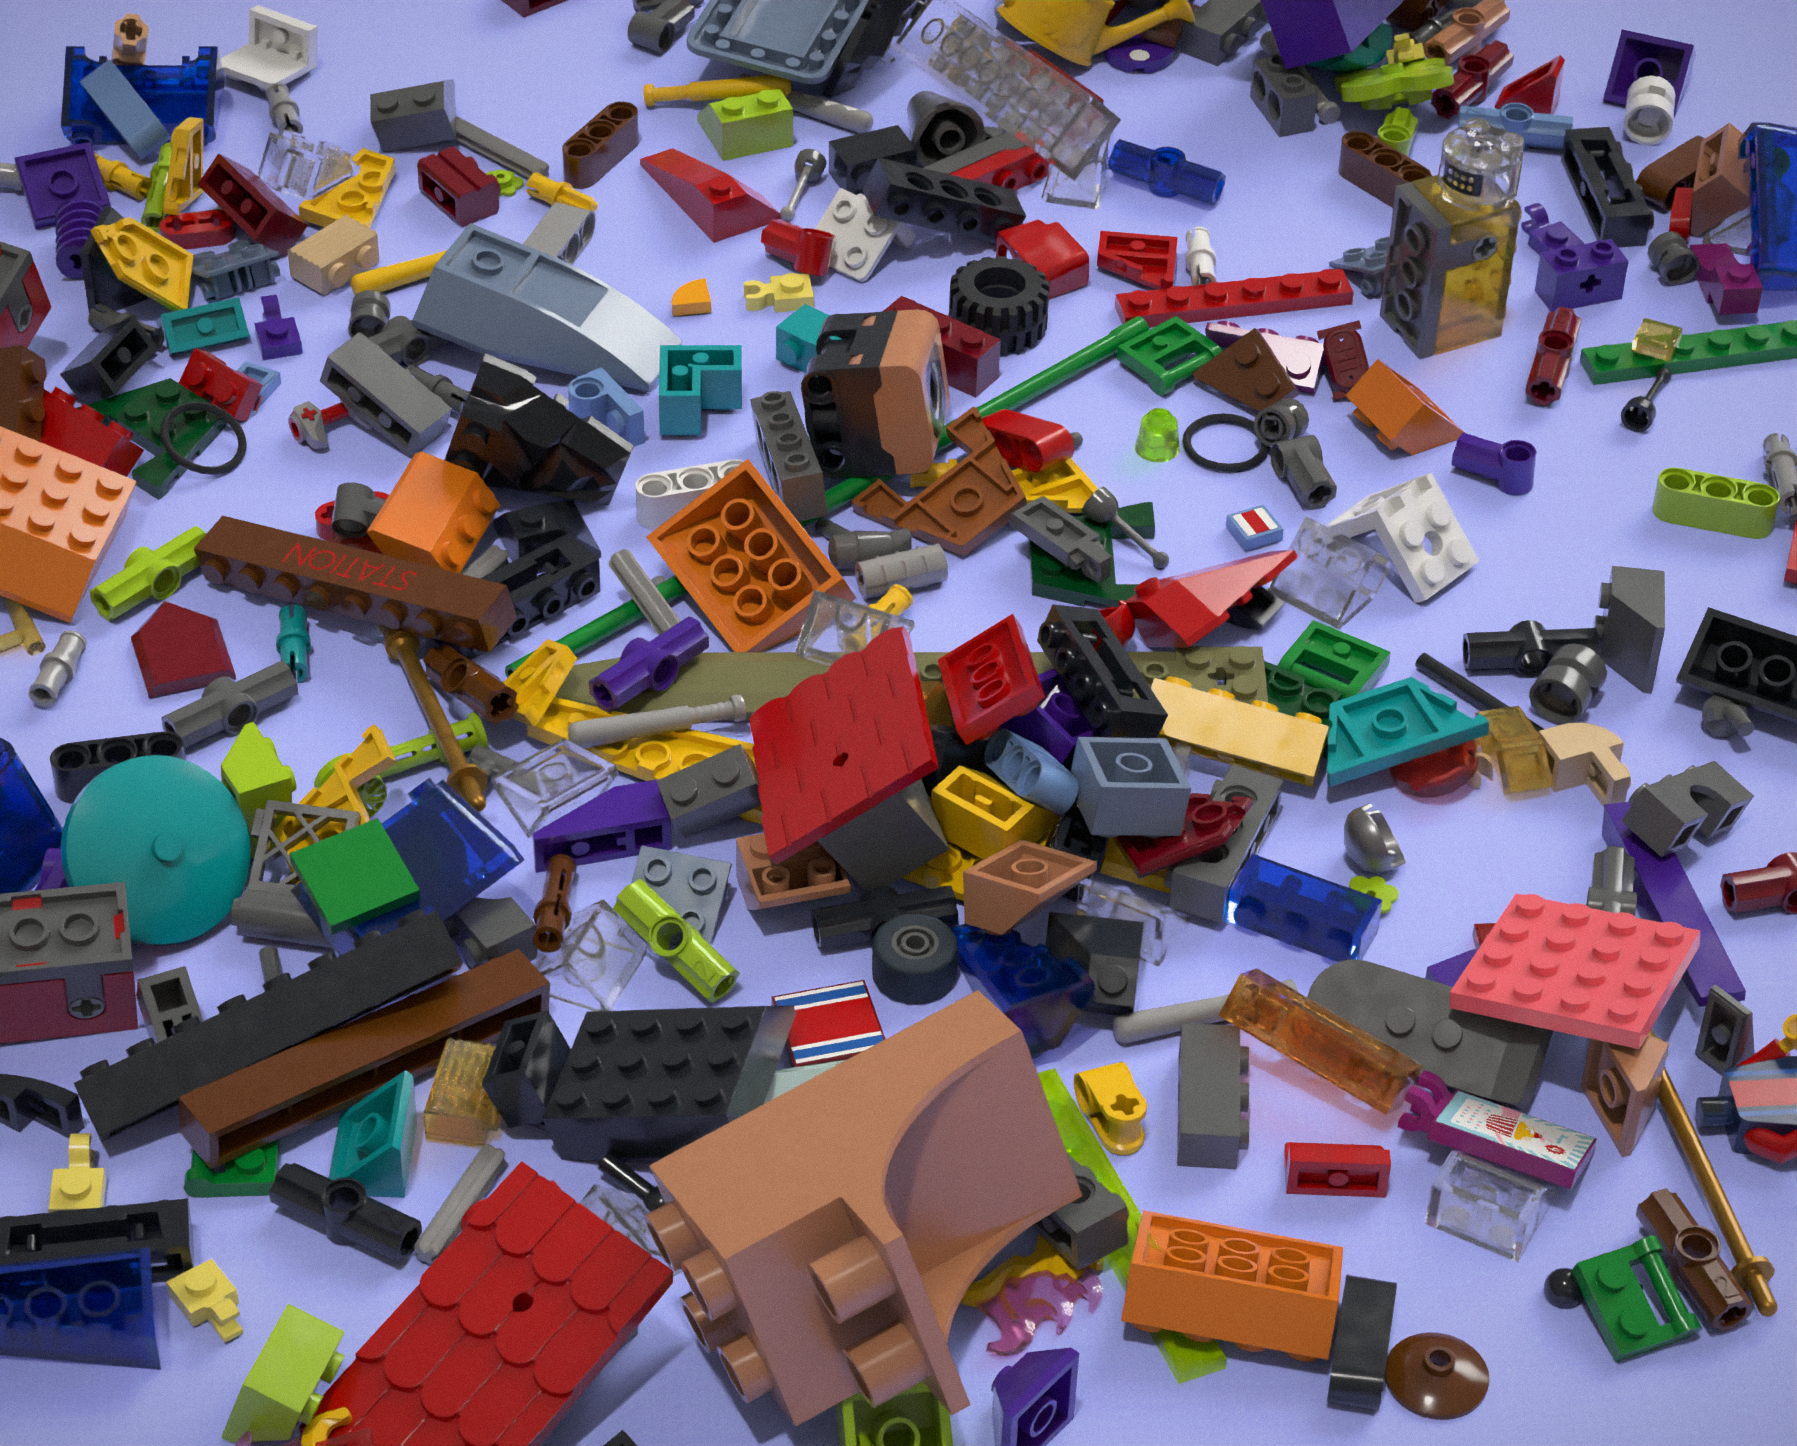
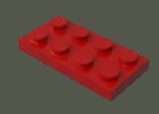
M1014 614L1009 615L937 659L956 730L966 745L976 739L984 740L997 732L1001 724L1014 716H1024L1038 706L1039 701L1045 698L1023 628Z

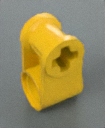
M1120 1061L1074 1074L1073 1086L1077 1103L1083 1114L1088 1117L1103 1147L1107 1151L1118 1155H1130L1139 1151L1143 1147L1145 1140L1141 1121L1146 1115L1147 1103L1133 1081L1132 1074L1125 1062Z

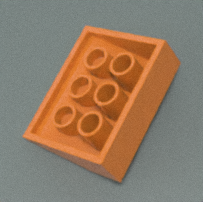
M749 459L745 460L646 536L734 652L765 651L822 625L856 599L840 573Z
M1143 1210L1130 1264L1121 1321L1132 1323L1133 1327L1144 1332L1154 1333L1160 1332L1162 1329L1181 1332L1186 1338L1197 1342H1210L1213 1339L1234 1342L1238 1348L1251 1352H1260L1267 1348L1286 1352L1289 1357L1299 1361L1310 1362L1315 1361L1317 1358L1328 1360L1339 1303L1343 1247Z

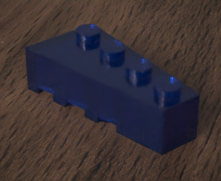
M150 1248L0 1265V1355L161 1370L156 1280Z

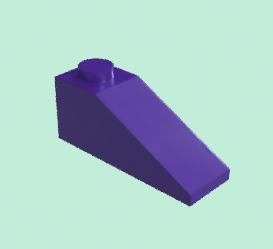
M657 780L613 787L532 833L535 872H545L549 859L558 854L568 855L575 861L576 866L637 856L640 853L641 845L672 850L671 818L656 782Z

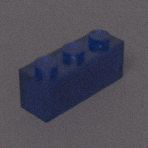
M1252 853L1230 888L1227 922L1333 961L1362 960L1378 933L1383 900Z

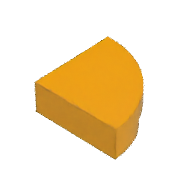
M706 278L690 281L679 287L673 294L672 316L711 313V299Z

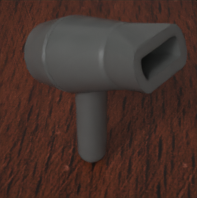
M820 518L815 524L816 531L830 539L828 544L829 559L832 565L839 570H855L856 562L872 559L875 556L881 557L894 554L896 551H907L912 548V538L908 528L890 532H852L827 518Z

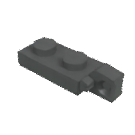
M1042 496L1010 514L1011 527L1066 566H1070L1071 569L1077 570L1081 568L1085 576L1098 583L1112 575V555L1107 553L1105 547L1099 542L1100 535L1046 497Z

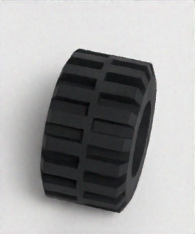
M989 256L983 257L979 261L972 260L967 262V266H960L956 270V274L951 277L949 317L1001 339L1000 355L1008 354V352L1018 353L1024 351L1025 347L1031 348L1035 346L1037 340H1042L1045 336L1048 322L1049 281H1046V276L1042 271H1037L1036 266L1031 263L1025 264L1023 260L1017 258L1009 259L1005 256L991 258Z

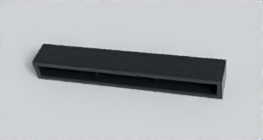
M423 909L411 912L396 921L399 928L381 936L379 930L367 933L352 942L353 950L339 957H336L334 951L323 954L307 964L309 971L293 979L289 973L279 975L262 985L265 992L249 1000H246L244 994L235 996L218 1005L219 1014L201 1022L199 1016H194L175 1025L171 1029L174 1035L163 1041L155 1043L153 1037L145 1039L126 1049L128 1057L119 1062L109 1065L108 1060L105 1059L80 1071L82 1079L74 1082V1086L100 1141L108 1140L178 1106L180 1096L198 1087H203L233 1074L239 1069L249 1067L285 1049H290L320 1036L326 1031L336 1029L359 1019L370 1012L378 1010L459 971L463 961L438 911L435 910L425 915Z

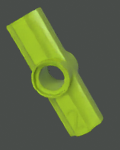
M195 525L154 551L145 546L134 550L126 559L122 571L89 590L91 602L98 610L99 615L110 622L150 596L157 600L169 598L178 589L181 577L200 566L193 548L206 535L205 531Z
M639 878L634 883L626 885L617 895L613 909L649 943L655 953L667 960L709 1002L714 1003L719 998L725 997L736 985L740 972L703 938L697 928L684 920L644 880ZM682 931L683 940L676 949L670 950V939L675 933Z

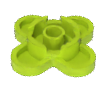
M1428 58L1404 63L1382 65L1381 68L1344 72L1334 76L1336 92L1341 93L1342 101H1360V106L1364 110L1390 109L1394 104L1408 101L1409 105H1414L1432 99L1433 89L1454 84L1452 67L1445 66L1443 58Z

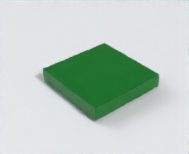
M378 818L290 853V863L331 935L420 899V889Z

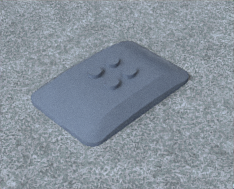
M709 0L690 30L686 45L690 52L698 56L804 84H819L824 82L836 67L868 0Z

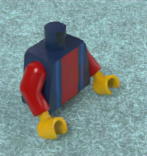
M1797 1013L1790 1015L1783 1023L1782 1030L1786 1036L1781 1041L1775 1038L1754 1055L1723 1072L1718 1096L1698 1097L1696 1100L1695 1112L1698 1125L1700 1127L1724 1126L1731 1149L1736 1153L1758 1155L1778 1164L1797 1158V1056H1791L1790 1054L1793 1049L1797 1051Z

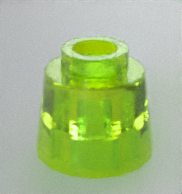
M1152 409L1141 418L1134 447L1136 453L1141 458L1151 462H1166L1176 458L1179 454L1178 421L1167 409Z

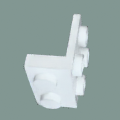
M256 5L249 9L248 44L218 59L215 63V69L226 74L230 79L243 80L258 86L263 91H267L273 85L276 91L278 90L276 83L285 85L317 67L318 26Z
M842 188L838 190L815 229L829 232L835 236L829 268L859 282H865L869 279L891 242L909 249L916 238V235L907 223L874 216L865 195H855Z

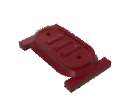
M1360 320L1316 331L1318 340L1324 339L1323 349L1333 385L1338 389V391L1332 392L1334 401L1347 398L1345 395L1369 369L1362 338L1356 331L1362 329Z

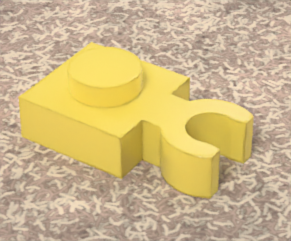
M788 273L770 276V283L765 284L755 280L743 283V296L746 298V310L759 311L766 306H774L775 312L796 311L804 304L814 308V294L809 274Z

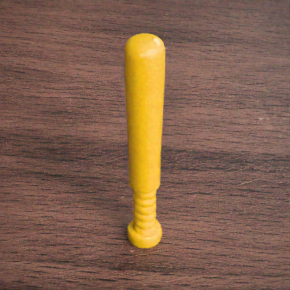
M765 74L690 82L689 85L657 88L653 84H645L643 95L647 107L655 106L656 102L691 99V102L723 100L728 97L752 95L763 90L781 89L784 96H787L792 91V81Z
M447 250L356 274L351 278L352 291L355 295L363 291L381 293L430 277L434 266Z

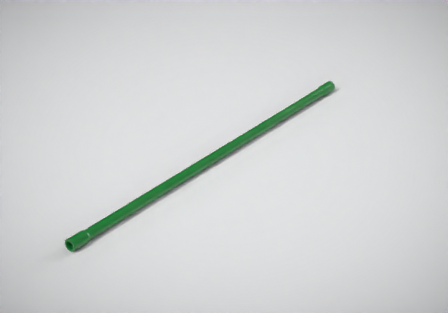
M1136 316L1111 330L1108 335L976 408L982 418L1002 409L1013 411L1117 353L1119 345L1150 330L1149 326L1142 317ZM953 421L943 426L936 453L954 444L948 438L945 428ZM897 475L850 477L825 491L828 514L853 500L878 479L886 482ZM822 517L798 522L804 528ZM676 575L656 585V588L667 603L688 593ZM631 599L555 642L567 645L574 655H577L645 617V615L634 600ZM534 651L505 667L506 677L508 678Z

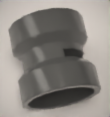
M1664 232L1657 236L1648 247L1647 254L1649 260L1659 269L1661 276L1670 285L1677 286L1690 281L1699 270L1700 262L1698 257L1688 248L1686 241L1677 232Z
M363 291L353 298L350 309L351 316L348 323V334L350 337H354L359 332L367 338L381 333L391 315V303L386 296L376 291Z
M1292 398L1282 399L1258 412L1254 420V431L1260 442L1265 446L1271 447L1273 442L1297 438L1304 434L1308 428L1309 416L1304 405L1298 400Z

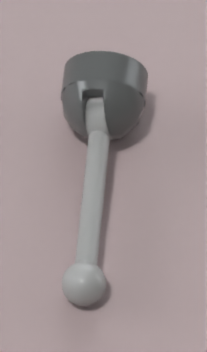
M815 149L801 150L795 160L794 172L799 181L788 205L784 206L780 211V217L784 221L794 219V208L806 182L817 181L826 168L827 162L825 157Z

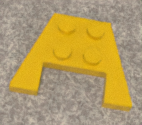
M375 724L368 727L361 735L364 741L350 756L344 753L333 765L335 772L318 790L313 787L298 804L357 811L361 816L359 825L371 821L357 788L397 763L383 731ZM286 816L273 832L279 842L282 843L304 827L297 817ZM304 818L308 824L316 820ZM330 821L314 833L321 841L344 832L346 823ZM425 834L397 850L416 884L448 874L432 839ZM309 836L288 850L287 853L290 855L291 852L315 842ZM287 862L291 873H293L294 870L291 868V866H290L289 863ZM300 880L296 882L297 886H303Z

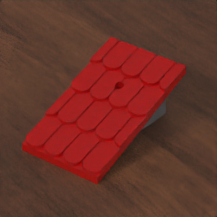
M903 626L894 627L880 633L868 643L865 649L860 652L854 651L846 654L834 662L824 674L813 675L803 680L792 689L789 695L784 698H775L765 703L752 714L749 722L754 742L752 750L759 779L758 792L763 812L761 820L768 855L777 865L818 841L867 892L877 886H889L950 849L921 778L938 769L939 766L910 634Z
M521 1161L467 1220L466 1228L422 1274L417 1287L355 1353L356 1359L322 1395L323 1399L313 1419L320 1414L341 1407L349 1410L352 1422L349 1425L334 1428L327 1439L328 1446H540L615 1353L638 1335V1325L673 1284V1270L658 1259H654L643 1248L618 1230L615 1231L603 1219L582 1204H578L574 1198L545 1177L538 1175V1172ZM301 1423V1425L299 1426L301 1438L303 1431L307 1426L304 1423Z

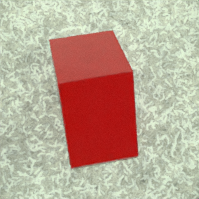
M1559 55L1503 87L1494 107L1501 109L1505 104L1521 103L1529 106L1534 113L1554 114L1559 102L1565 59L1562 55Z

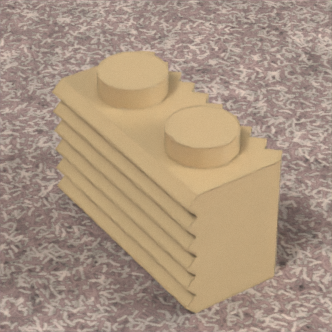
M347 214L287 250L290 276L327 296L328 292H333L334 288L338 289L347 281L349 282L354 275L372 268L380 260L378 234L375 229L372 231L370 227L366 228L364 223L360 224L358 220L355 222L353 217L349 218Z

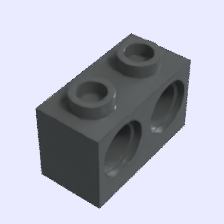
M1280 54L1254 60L1250 98L1279 137L1313 131L1317 92L1299 68L1286 69Z

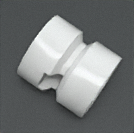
M1646 76L1639 78L1629 87L1624 128L1631 140L1643 145H1654L1661 143L1671 134L1676 95L1673 86L1667 80L1656 76Z

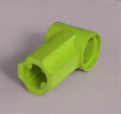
M1397 107L1392 113H1387L1383 126L1378 129L1377 139L1408 156L1418 127V119L1412 115L1410 109Z

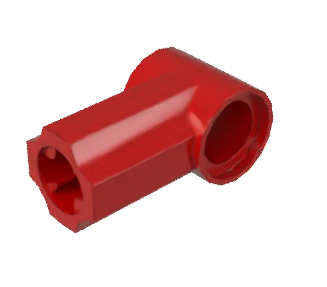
M781 219L771 220L769 225L762 230L760 242L764 245L765 252L794 263L793 268L795 270L810 275L825 276L828 274L835 236L823 230L801 228Z

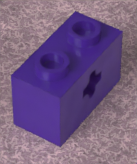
M1612 239L1597 240L1592 243L1541 252L1534 291L1550 312H1554L1559 306L1574 309L1620 300L1623 296L1629 261Z

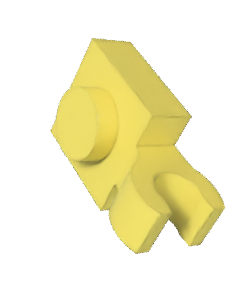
M1409 32L1395 35V43L1392 44L1393 49L1386 51L1388 64L1425 59L1423 44H1415L1414 39H1410Z
M91 1133L70 1134L68 1149L69 1168L53 1169L48 1207L49 1213L59 1210L69 1211L104 1207L107 1179L104 1168H93L95 1152L94 1149H90Z
M212 1258L166 1281L169 1297L193 1327L208 1320L224 1343L243 1334L242 1327L235 1320L236 1317L240 1316V1311L236 1306L239 1304L237 1289Z

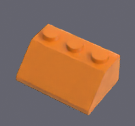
M421 451L414 454L368 528L367 534L383 555L460 574L500 507V503L477 472Z

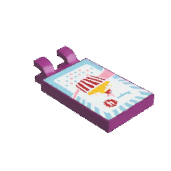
M1426 1070L1420 1074L1417 1085L1429 1089L1432 1092L1433 1098L1423 1089L1411 1086L1406 1092L1404 1101L1412 1103L1410 1112L1419 1114V1116L1404 1112L1399 1118L1397 1125L1398 1128L1406 1131L1415 1132L1420 1130L1429 1133L1428 1140L1568 1189H1572L1588 1164L1597 1142V1138L1459 1090L1451 1094L1441 1077Z

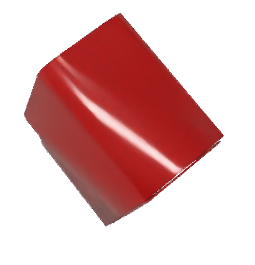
M1034 220L998 232L996 258L998 256L1007 257V250L1009 249L1012 259L1017 258L1023 260L1025 264L1031 263L1036 266L1037 271H1042L1046 276V281H1049V299L1088 285L1089 254L1059 222L1045 224L1041 220Z

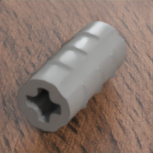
M940 544L924 547L916 546L915 549L902 552L896 551L894 554L881 557L875 556L872 559L856 562L855 577L859 592L863 599L866 600L884 596L895 584L909 590L947 581L948 565Z

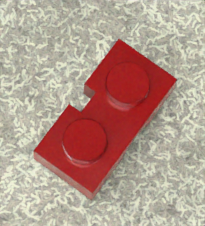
M194 348L179 380V384L203 399L212 401L211 404L227 411L235 419L246 422L263 385L246 374L228 367L226 362L208 351ZM259 396L253 411H258L264 396Z

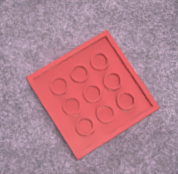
M1516 893L1451 989L1450 1008L1640 1049L1699 949L1700 930L1686 928L1675 922L1662 923L1637 918L1630 913H1612L1592 909L1580 903L1567 904L1548 900L1536 894L1523 895Z

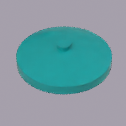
M151 755L129 759L116 764L94 777L82 789L73 802L65 820L61 839V859L68 887L125 882L131 943L146 946H163L187 941L202 935L217 925L231 911L235 898L240 897L247 880L251 859V846L243 813L235 798L220 780L192 762L176 757Z

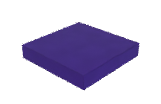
M91 142L14 157L16 171L35 229L56 225L55 212L57 207L67 200L92 201L102 209L104 207H111Z

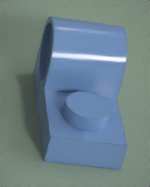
M602 367L579 376L568 384L569 411L581 419L588 416L594 417L634 445V447L645 443L644 410Z

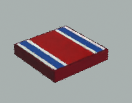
M865 980L771 996V1006H794L797 1012L784 1046L791 1068L847 1060L886 1039Z

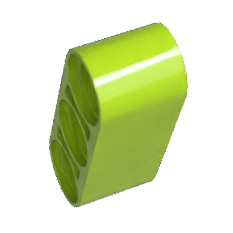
M1670 467L1665 468L1658 475L1652 513L1655 517L1667 523L1745 538L1763 539L1770 536L1773 531L1780 494L1775 488L1764 483Z

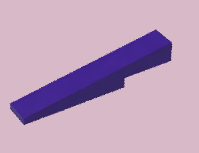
M1628 802L1604 804L1602 837L1608 846L1622 847L1627 854L1635 858L1633 892H1637L1636 908L1643 919L1662 923L1675 922L1686 928L1700 930V947L1681 977L1698 1006H1706L1710 987L1715 984L1738 1002L1745 1001L1746 990L1676 853L1660 857L1621 821L1631 807Z

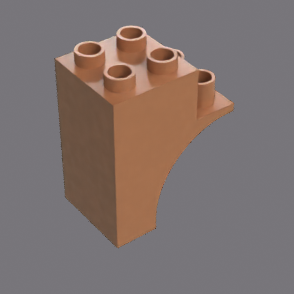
M977 990L649 1165L665 1204L644 1215V1220L657 1249L668 1267L673 1272L681 1268L692 1291L681 1296L679 1300L687 1320L701 1345L709 1354L715 1350L718 1351L729 1378L747 1404L769 1392L794 1426L797 1427L858 1392H861L870 1406L875 1408L922 1381L951 1415L970 1406V1401L948 1348L952 1320L960 1301L980 1271L1000 1250L1038 1221L1082 1197V1193L1022 1030Z

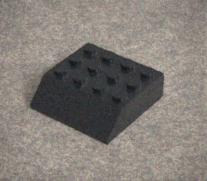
M794 1006L587 1011L542 1118L561 1159H603L608 1153H611L617 1159L664 1158L763 1105L797 1013Z

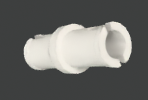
M1193 227L1195 238H1193L1191 230H1188L1185 236L1188 248L1185 262L1188 270L1191 271V285L1207 284V281L1209 283L1217 282L1214 272L1217 258L1215 251L1211 248L1210 233L1204 227Z

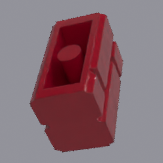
M454 146L439 151L437 156L431 154L419 159L417 163L419 190L462 227L468 226L469 223L478 222L479 217L485 219L497 214L499 210V195L501 194L500 184L494 175L484 173L478 167L473 157H466Z

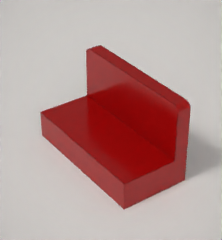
M1287 1142L1284 1146L1286 1194L1386 1198L1391 1169L1390 1150H1386L1380 1145Z

